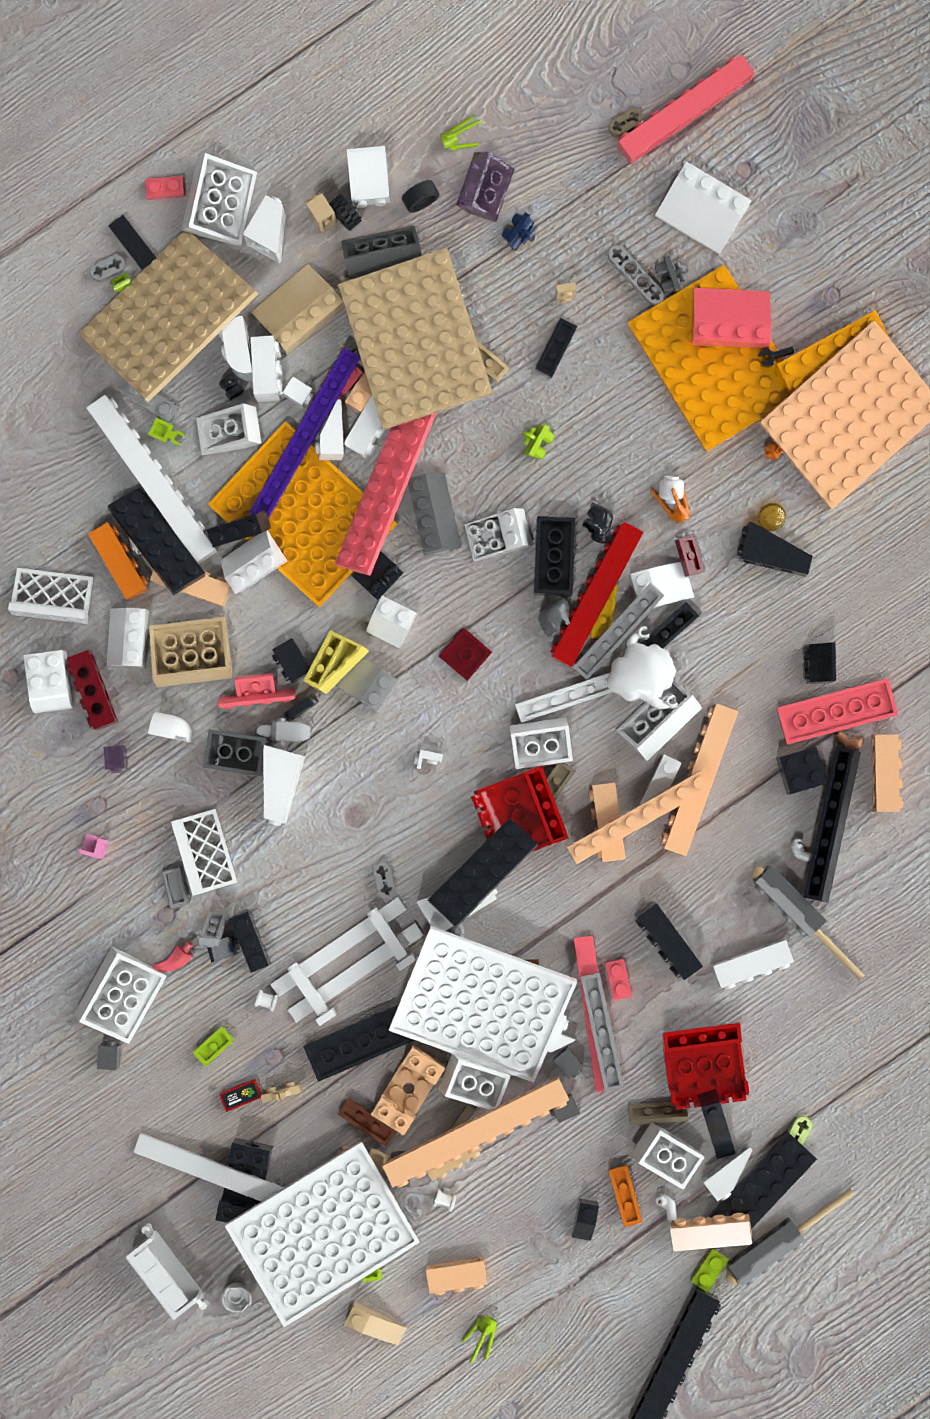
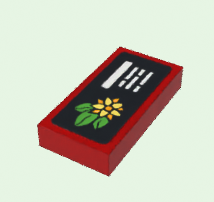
M256 1078L219 1093L226 1112L261 1098L262 1095Z

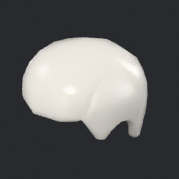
M235 1282L224 1289L222 1304L227 1310L233 1313L244 1312L248 1306H251V1292L243 1283Z

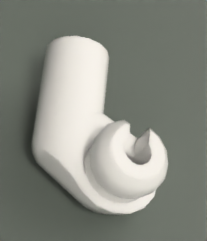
M665 1194L658 1195L656 1204L666 1209L667 1220H676L675 1201Z

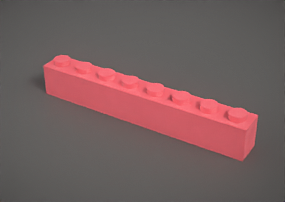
M742 54L737 58L735 56L730 58L723 68H716L712 71L710 77L699 80L695 84L696 87L691 90L686 89L676 101L673 99L665 105L663 110L660 112L657 110L652 113L649 120L639 122L632 132L622 134L619 137L617 148L630 165L752 80L755 72Z

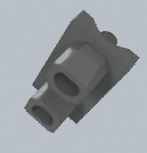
M670 256L665 257L663 262L655 265V271L658 277L665 274L669 277V280L661 282L663 293L674 292L676 294L681 289L677 277H679L680 282H684L686 280L684 274L688 272V268H681L680 262L674 264L676 268L674 270Z

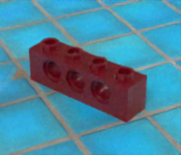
M86 650L68 657L66 667L68 672L74 676L75 681H73L76 692H80L82 697L80 704L83 710H87L88 717L86 719L89 727H93L94 730L98 731L118 723L119 721L92 651ZM83 668H87L89 672L86 678H81L80 676ZM90 686L95 687V693L92 696L87 694V689ZM96 704H101L102 711L99 714L94 712Z

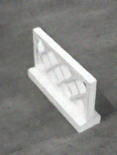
M17 568L11 603L9 602L8 610L12 615L88 624V610L94 578ZM21 574H29L33 580L23 586L20 582ZM43 576L49 577L52 582L42 588L38 580ZM61 579H67L71 584L61 590L56 583ZM81 581L88 582L87 588L80 593L75 585ZM36 582L41 590L31 596L27 588ZM55 585L60 592L50 598L45 591ZM74 587L78 595L69 601L64 593ZM25 590L30 598L24 602L17 601L18 594ZM44 593L49 600L43 604H37L34 599ZM63 595L67 603L61 607L56 606L53 601ZM81 597L85 602L84 609H76L72 603Z
M216 809L171 821L192 896L237 883ZM213 814L215 823L212 828L201 823L205 816ZM202 817L201 820H200V822L194 820V819H197V818ZM191 820L198 824L193 834L185 830L183 822ZM200 825L210 830L205 840L195 836ZM211 832L220 837L217 847L207 842ZM193 837L203 842L199 852L192 850L190 847ZM205 844L215 848L210 859L200 854ZM220 844H222L223 850L219 849ZM217 850L225 854L226 859L222 865L212 860ZM192 852L197 854L195 859L193 858ZM198 856L209 861L204 871L196 867L195 862ZM211 862L221 867L216 877L206 873ZM222 869L230 872L231 881L223 882L217 879ZM205 874L213 878L214 881L210 887L203 889L200 881Z

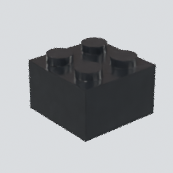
M817 747L776 758L787 795L828 784Z

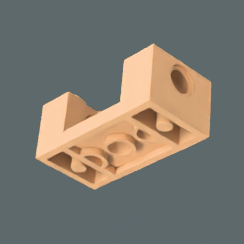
M413 1044L374 1106L371 1115L402 1135H405L418 1109L445 1070L446 1064ZM412 1083L415 1088L414 1091L406 1093L403 1089L404 1084Z

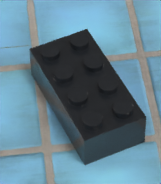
M537 516L533 595L572 597L575 518Z
M656 902L650 903L635 914L637 918L635 920L636 924L642 931H647L649 934L646 936L652 946H658L660 949L658 954L664 962L667 963L669 961L672 965L669 969L677 979L682 978L686 980L703 967Z

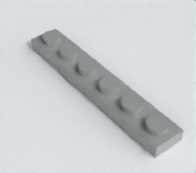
M650 582L573 668L588 680L665 595Z
M600 973L580 976L604 1091L624 1088Z

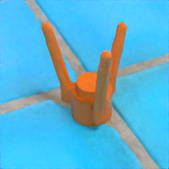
M650 489V492L667 512L671 521L675 520L676 524L691 518L685 490L682 498L683 505H681L675 489H671L677 505L676 508L672 509L674 512L672 513L654 489Z

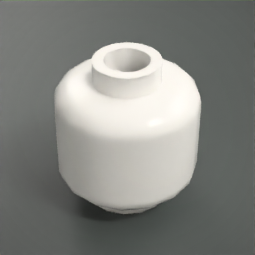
M664 476V479L659 481V497L664 499L665 503H676L671 491L672 488L675 489L679 499L683 498L684 481L679 479V476Z

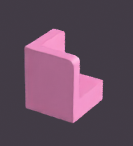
M86 834L82 849H79L78 853L103 859L109 840Z

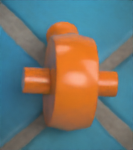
M774 443L767 444L764 448L765 457L773 461L777 460L781 456L782 448Z

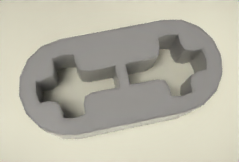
M114 255L95 263L91 267L90 273L97 282H104L122 274L126 269V263L121 256ZM115 261H118V263H121V264H119V267H120L119 269H116V267H112V266L115 265V264H114ZM99 268L103 271L100 277L96 274Z
M380 862L374 867V877L378 893L383 898H390L395 893L392 871L387 863ZM380 865L388 869L385 872L386 879H382V875L377 873ZM384 881H387L388 887H392L389 895L381 891L384 888Z

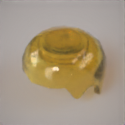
M767 502L759 508L757 519L762 528L768 531H777L785 524L786 511L777 502Z

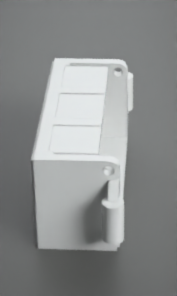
M146 1223L142 1228V1233L146 1234L147 1237L131 1249L126 1256L127 1261L172 1320L176 1319L196 1302L199 1304V1308L204 1310L209 1301L203 1296L201 1288L160 1234L152 1229L150 1223Z

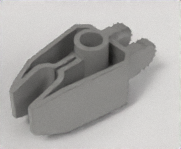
M275 718L271 725H261L256 729L257 735L270 737V741H274V745H285V742H301L310 739L309 726L300 722H286V718Z

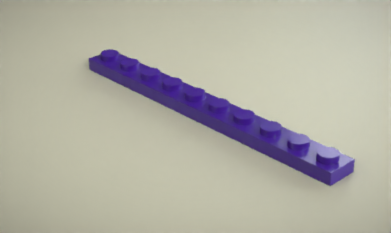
M345 347L343 348L251 508L250 514L265 510L268 519L270 518L361 359L359 355Z

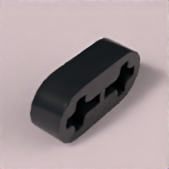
M311 694L287 710L284 715L290 722L316 705L319 700L315 694Z

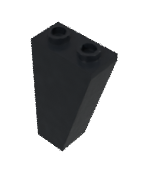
M753 522L743 526L741 537L744 538L743 544H739L737 550L740 562L803 577L809 574L812 555Z

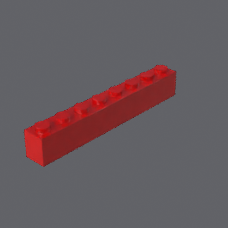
M624 521L621 526H616L613 532L615 536L613 542L609 541L604 549V552H606L604 559L599 558L595 566L598 569L595 576L590 575L586 583L589 586L586 593L581 592L577 600L580 603L577 610L573 608L568 617L571 620L568 627L563 626L559 634L562 637L559 644L555 642L550 651L553 653L552 659L572 668L642 537L643 531Z

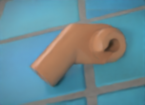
M842 731L835 735L836 740L844 748L858 750L864 744L863 738H848Z

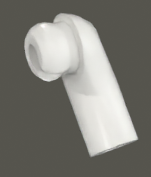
M799 838L793 840L791 849L797 859L811 863L812 853L805 851L803 841Z

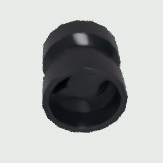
M235 374L224 377L218 383L226 391L225 395L228 400L237 398L245 391L242 385L238 384Z

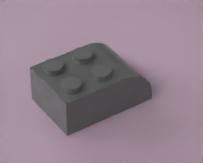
M209 729L203 768L263 776L264 745L267 746L268 738Z

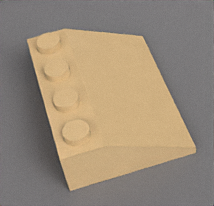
M307 264L252 310L251 314L270 336H274L276 342L279 341V346L289 355L339 313L345 305L335 290Z
M226 617L149 626L152 677L156 687L233 678Z

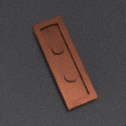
M349 1097L338 1112L339 1116L384 1146H387L396 1132L393 1128L373 1117L369 1110Z

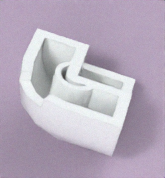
M158 712L153 714L148 734L192 742L191 727L184 719Z

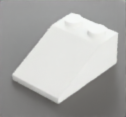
M243 403L196 418L202 455L246 449L261 444L257 411L254 406Z
M681 562L629 575L635 599L650 582L665 595L653 609L694 598L689 578L685 577Z

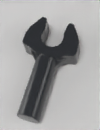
M791 346L775 352L771 351L769 347L763 348L758 357L766 355L769 357V360L762 362L761 366L766 368L772 367L775 359L794 354V348Z

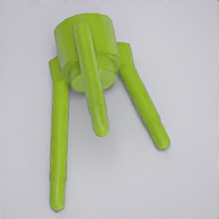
M470 116L441 134L440 137L444 148H450L451 151H454L456 149L479 146V143L456 145V143L459 142L458 134L482 122L481 119L466 125L473 120V116Z
M483 1315L482 1318L478 1317L476 1323L462 1339V1342H465L478 1326L480 1327L479 1331L482 1335L470 1359L471 1363L474 1362L486 1335L489 1336L490 1334L484 1358L487 1360L489 1357L494 1334L498 1327L496 1326L497 1321L488 1315Z

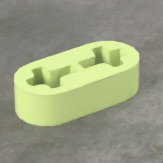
M798 1116L793 1121L788 1132L793 1137L797 1134L796 1139L803 1145L811 1131L812 1123L806 1116ZM804 1120H806L805 1124L807 1125V1128H802L801 1131L798 1132L800 1128L798 1122H803Z

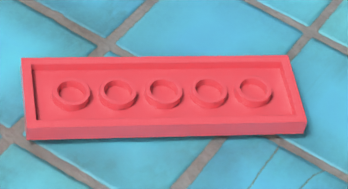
M888 678L776 708L786 745L898 715Z

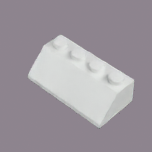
M673 680L671 688L663 691L660 700L667 701L670 695H674L675 698L669 700V703H678L676 708L657 709L651 706L650 703L645 702L616 730L646 761L702 709L694 696L675 680Z

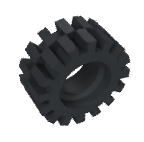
M339 194L329 203L335 212L336 218L346 229L351 231L362 221L356 209L352 207V204L343 195Z

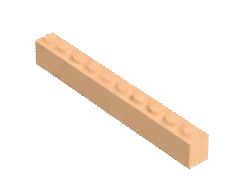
M557 1076L384 1162L382 1167L392 1188L395 1186L400 1188L408 1184V1180L413 1177L416 1179L426 1175L425 1171L431 1168L433 1170L444 1166L443 1162L449 1159L451 1162L461 1157L462 1153L466 1151L471 1153L479 1148L478 1145L484 1142L489 1144L497 1139L496 1136L502 1133L503 1135L510 1134L514 1131V1127L521 1125V1127L528 1125L532 1122L531 1119L536 1116L542 1118L548 1115V1110L554 1107L560 1109L566 1106L569 1098Z

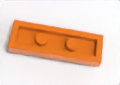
M627 1164L608 1169L623 1226L627 1227L642 1223Z

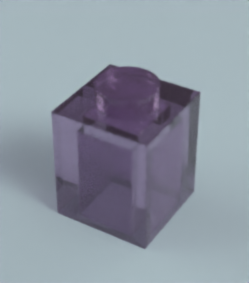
M126 746L104 747L105 770H111V774L122 773V769H128Z

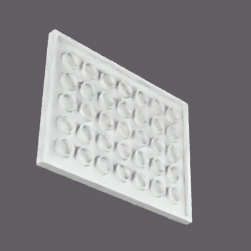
M430 926L389 1026V1031L534 1083L575 989L577 979Z
M361 1141L224 1224L284 1327L420 1243Z

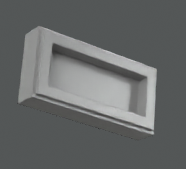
M181 867L161 871L170 909L190 904Z

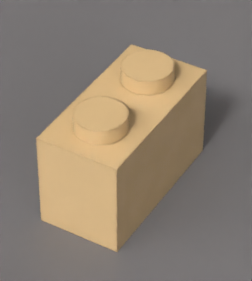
M323 194L314 195L309 198L308 203H306L308 214L322 234L337 224L335 212Z

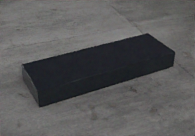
M124 215L108 225L141 270L145 269L156 259L155 255Z
M560 318L535 370L551 378L553 377L578 326Z

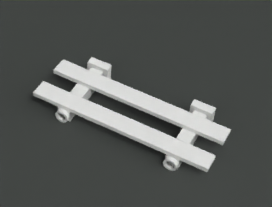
M398 897L380 910L374 908L367 913V919L298 965L296 962L288 967V973L270 984L278 997L296 985L299 987L305 998L288 1009L296 1023L313 1011L318 1015L316 1022L319 1026L336 1016L337 1013L334 1008L329 1009L325 1003L393 956L398 960L396 966L399 971L416 961L414 954H408L405 948L424 936L417 924H412L398 935H395L388 925V922L406 911ZM376 930L386 942L385 944L316 990L308 979L309 976Z

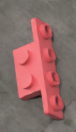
M273 673L235 677L237 695L219 697L218 708L230 709L240 705L249 707L257 703L266 705L274 701L289 702L295 699V689L276 690Z

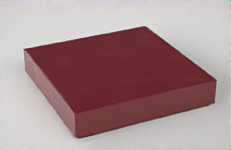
M463 627L439 657L468 681L492 654V651Z

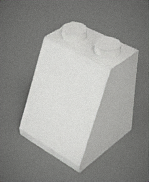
M385 146L347 149L352 205L357 208H365L372 204H375V206H385L386 203H390Z
M265 195L243 236L247 246L280 264L282 261L286 215L281 200L274 196L270 198Z

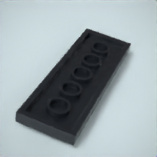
M140 487L108 505L110 513L173 596L205 577L204 570Z
M509 818L428 899V902L457 928L538 846V843Z
M398 1005L303 1046L318 1082L415 1041L414 1039L389 1031V1026Z
M787 1131L730 1192L731 1195L721 1201L708 1215L709 1218L715 1215L749 1214L752 1229L812 1166L817 1158Z

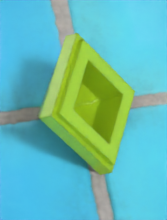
M123 273L110 281L114 291H122L131 283L127 273Z

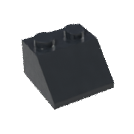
M836 642L806 645V649H803V660H806L803 678L804 680L806 679V684H830L835 682Z

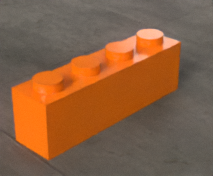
M107 522L88 533L127 601H131L149 590L146 586L149 582L144 574H139L137 570L139 565L134 558L131 559L128 552L130 550L125 542L121 543L118 538L120 532L115 525L111 526Z

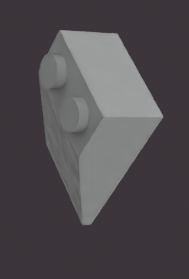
M362 658L335 686L378 713L398 683V679Z

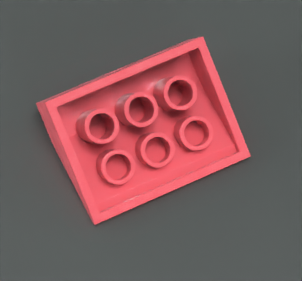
M693 289L691 345L762 349L770 345V291Z

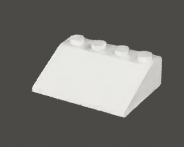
M206 153L197 157L181 231L190 232L198 237L241 245L257 172Z
M686 161L655 217L720 255L752 200Z
M111 947L77 1007L74 1016L80 1023L129 1044L163 984L166 975L133 956Z

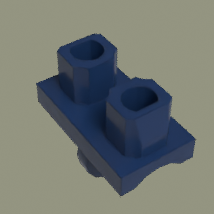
M526 212L523 215L515 213L511 222L516 227L513 231L506 228L501 236L510 245L511 249L517 251L521 243L525 245L527 240L534 241L535 236L532 233L535 228L533 227L534 221L530 218V214Z

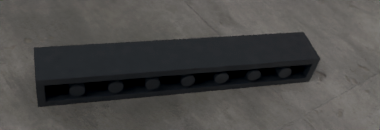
M838 746L835 748L804 898L829 902L861 752L854 749Z
M698 1286L696 1287L631 1419H666L668 1414L667 1408L670 1403L672 1404L677 1396L676 1390L679 1385L682 1386L686 1377L685 1372L687 1368H691L694 1362L693 1355L696 1350H700L703 1344L702 1337L705 1332H709L712 1326L711 1319L720 1310L721 1304H719L720 1300L717 1296L704 1291Z

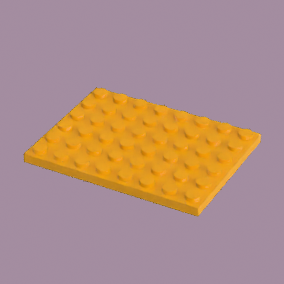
M722 265L627 322V326L705 452L764 418L790 395L775 364L783 360L782 357L775 359L772 367L766 368L762 367L761 363L768 361L769 357L766 355L758 357L762 348L691 345L693 289L740 290L725 265ZM771 340L768 346L769 349L773 352L778 351Z
M285 421L208 503V506L226 522L250 515L251 508L296 430ZM311 445L269 518L271 529L268 532L287 560L286 563L277 569L320 608L354 572L335 565V562L364 493L329 460H319V454H315V447ZM394 520L387 535L398 525ZM257 535L250 536L244 539L248 542Z

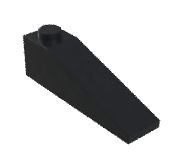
M689 598L660 624L647 640H643L640 644L645 646L656 644L663 649L697 619L702 611Z
M714 1089L697 1094L717 1159L736 1154L717 1090Z

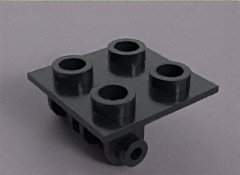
M380 551L370 576L355 571L351 576L376 600H379L404 572Z

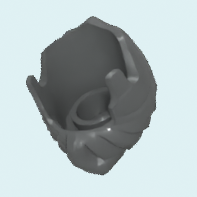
M563 596L552 601L539 614L538 621L548 637L564 626L563 620L566 625L570 624L567 613L569 605Z

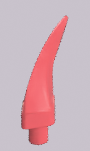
M187 941L184 946L177 945L166 961L151 967L160 972L173 971L183 967L193 957L190 950L194 944L191 941Z

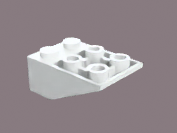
M513 508L464 524L473 561L533 546L524 509Z

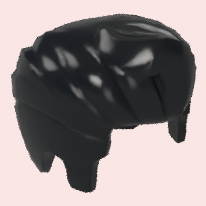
M592 502L587 513L589 517L586 519L587 523L584 522L582 526L591 533L593 541L604 544L611 533L610 528L613 515L607 508Z

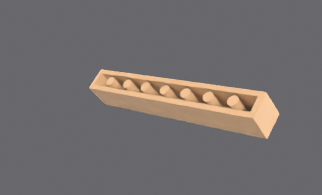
M714 704V707L710 706L707 713L709 721L707 725H703L700 733L703 736L701 743L697 742L694 749L696 757L694 761H690L687 769L690 772L689 776L703 770L710 784H713L738 711L720 704ZM710 789L676 807L675 815H671L668 826H670L669 832L664 833L661 844H664L663 849L687 856Z
M700 770L568 845L566 848L575 864H578L710 789L712 785L703 770Z

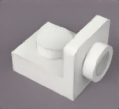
M420 750V754L416 753L414 764L417 765V769H421L423 758L427 759L426 763L437 765L438 761L442 762L443 754Z

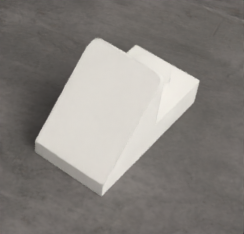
M566 1014L562 1016L548 1052H553L576 1040L574 1037L562 1034V1031H566L569 1020H566Z

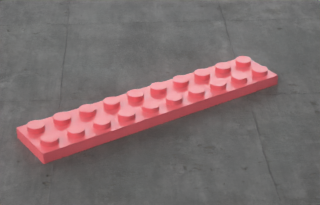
M436 413L390 428L336 559L335 565L338 567L371 575Z

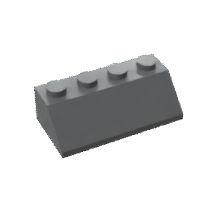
M415 226L341 241L349 279H355L422 256Z
M445 473L423 474L410 477L408 486L424 556L460 548L461 544Z

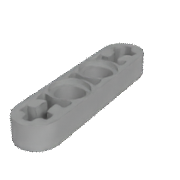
M619 245L611 247L608 259L648 304L656 306L661 303L664 297L662 289L623 247ZM614 251L616 253L621 252L620 258L624 261L621 266L619 265L621 260L618 257L613 258ZM632 264L635 271L630 274L626 273L624 270L625 265ZM645 278L648 284L645 287H639L637 280ZM652 286V288H651L650 291H651L653 294L658 293V294H659V296H658V299H659V300H657V299H653V300H652V299H651L652 294H651L649 291H648L647 294H646L645 291H647V290L649 289V287Z

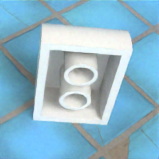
M237 316L219 332V337L224 342L221 345V351L225 361H228L233 373L238 378L244 381H253L252 356L247 325L243 316Z
M58 650L24 655L28 696L32 711L36 714L73 709L70 677L66 667L68 663L67 652Z
M452 1053L438 1090L446 1097L491 1110L500 1105L510 1075Z
M651 1122L631 1153L632 1157L639 1164L681 1189L685 1188L704 1159V1156L691 1145Z

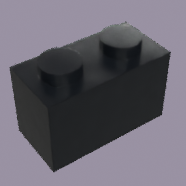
M293 638L272 649L274 654L271 656L277 665L281 664L284 669L281 673L286 681L290 680L293 684L306 677L310 667Z

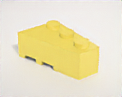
M330 630L303 681L327 694L369 651L362 645Z

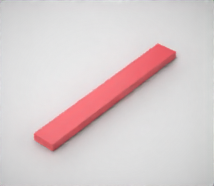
M593 935L573 939L596 1092L604 1091L580 978V976L598 973Z

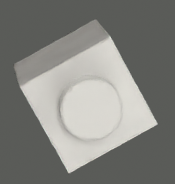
M294 377L291 378L282 392L284 397L302 408L305 405H309L314 398L312 388Z

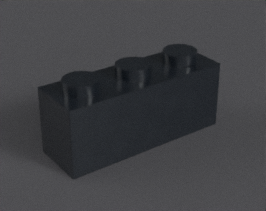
M263 510L217 524L206 530L214 548L263 533L271 529V525L266 511Z
M251 911L230 918L250 972L252 973L271 965Z

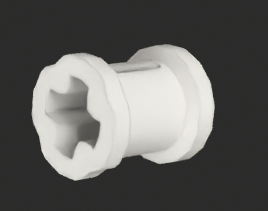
M259 990L255 1007L262 1006L274 1012L278 995L272 996L263 993V990Z
M438 1189L433 1206L436 1207L438 1205L452 1212L457 1195L451 1196L442 1193Z

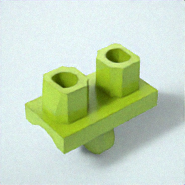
M539 424L537 429L531 427L529 432L522 431L521 435L525 437L522 444L527 446L523 455L543 459L546 450L540 447L541 442L550 444L555 437L549 430L550 427L548 425Z

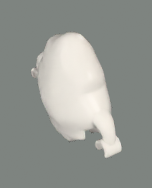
M643 626L627 640L624 656L613 660L611 672L607 679V686L612 692L621 695L629 702L641 699L657 709H674L678 703H669V700L675 698L674 695H670L667 701H662L660 698L664 690L671 688L676 669L668 650L662 649L656 644L645 646L637 643L639 638L647 640L650 634H641L642 631L647 630V627Z

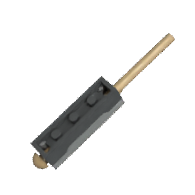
M769 865L766 869L763 866H756L753 869L752 875L755 878L753 882L756 884L754 888L761 895L765 893L770 898L768 902L775 909L779 907L784 912L782 916L789 923L793 921L797 925L795 929L803 937L805 935L809 937L815 935L858 980L865 976L819 929L827 920L773 866Z
M848 1189L797 1227L789 1217L783 1220L727 1262L728 1267L732 1271V1274L730 1271L726 1274L727 1282L731 1285H736L740 1282L742 1286L753 1283L756 1280V1276L761 1272L762 1274L768 1272L772 1268L771 1265L776 1261L781 1262L791 1250L799 1249L803 1245L802 1242L805 1241L802 1236L804 1231L854 1196L853 1191Z

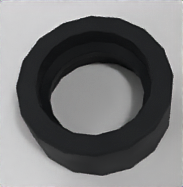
M426 180L408 189L402 195V201L410 213H414L434 203L440 193L432 180Z

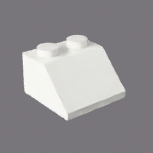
M381 596L366 632L400 649L417 613Z

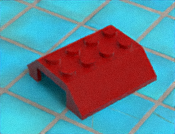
M542 766L474 791L475 795L471 796L475 809L480 808L481 812L477 813L481 826H487L488 830L484 831L487 840L509 818L538 843V846L533 851L569 839Z
M740 1022L662 1033L668 1090L671 1104L676 1105L677 1110L689 1109L692 1102L694 1108L701 1107L697 1094L714 1089L717 1090L721 1104L729 1103V1097H732L733 1103L747 1101L746 1095H749L750 1092L748 1081L745 1077Z

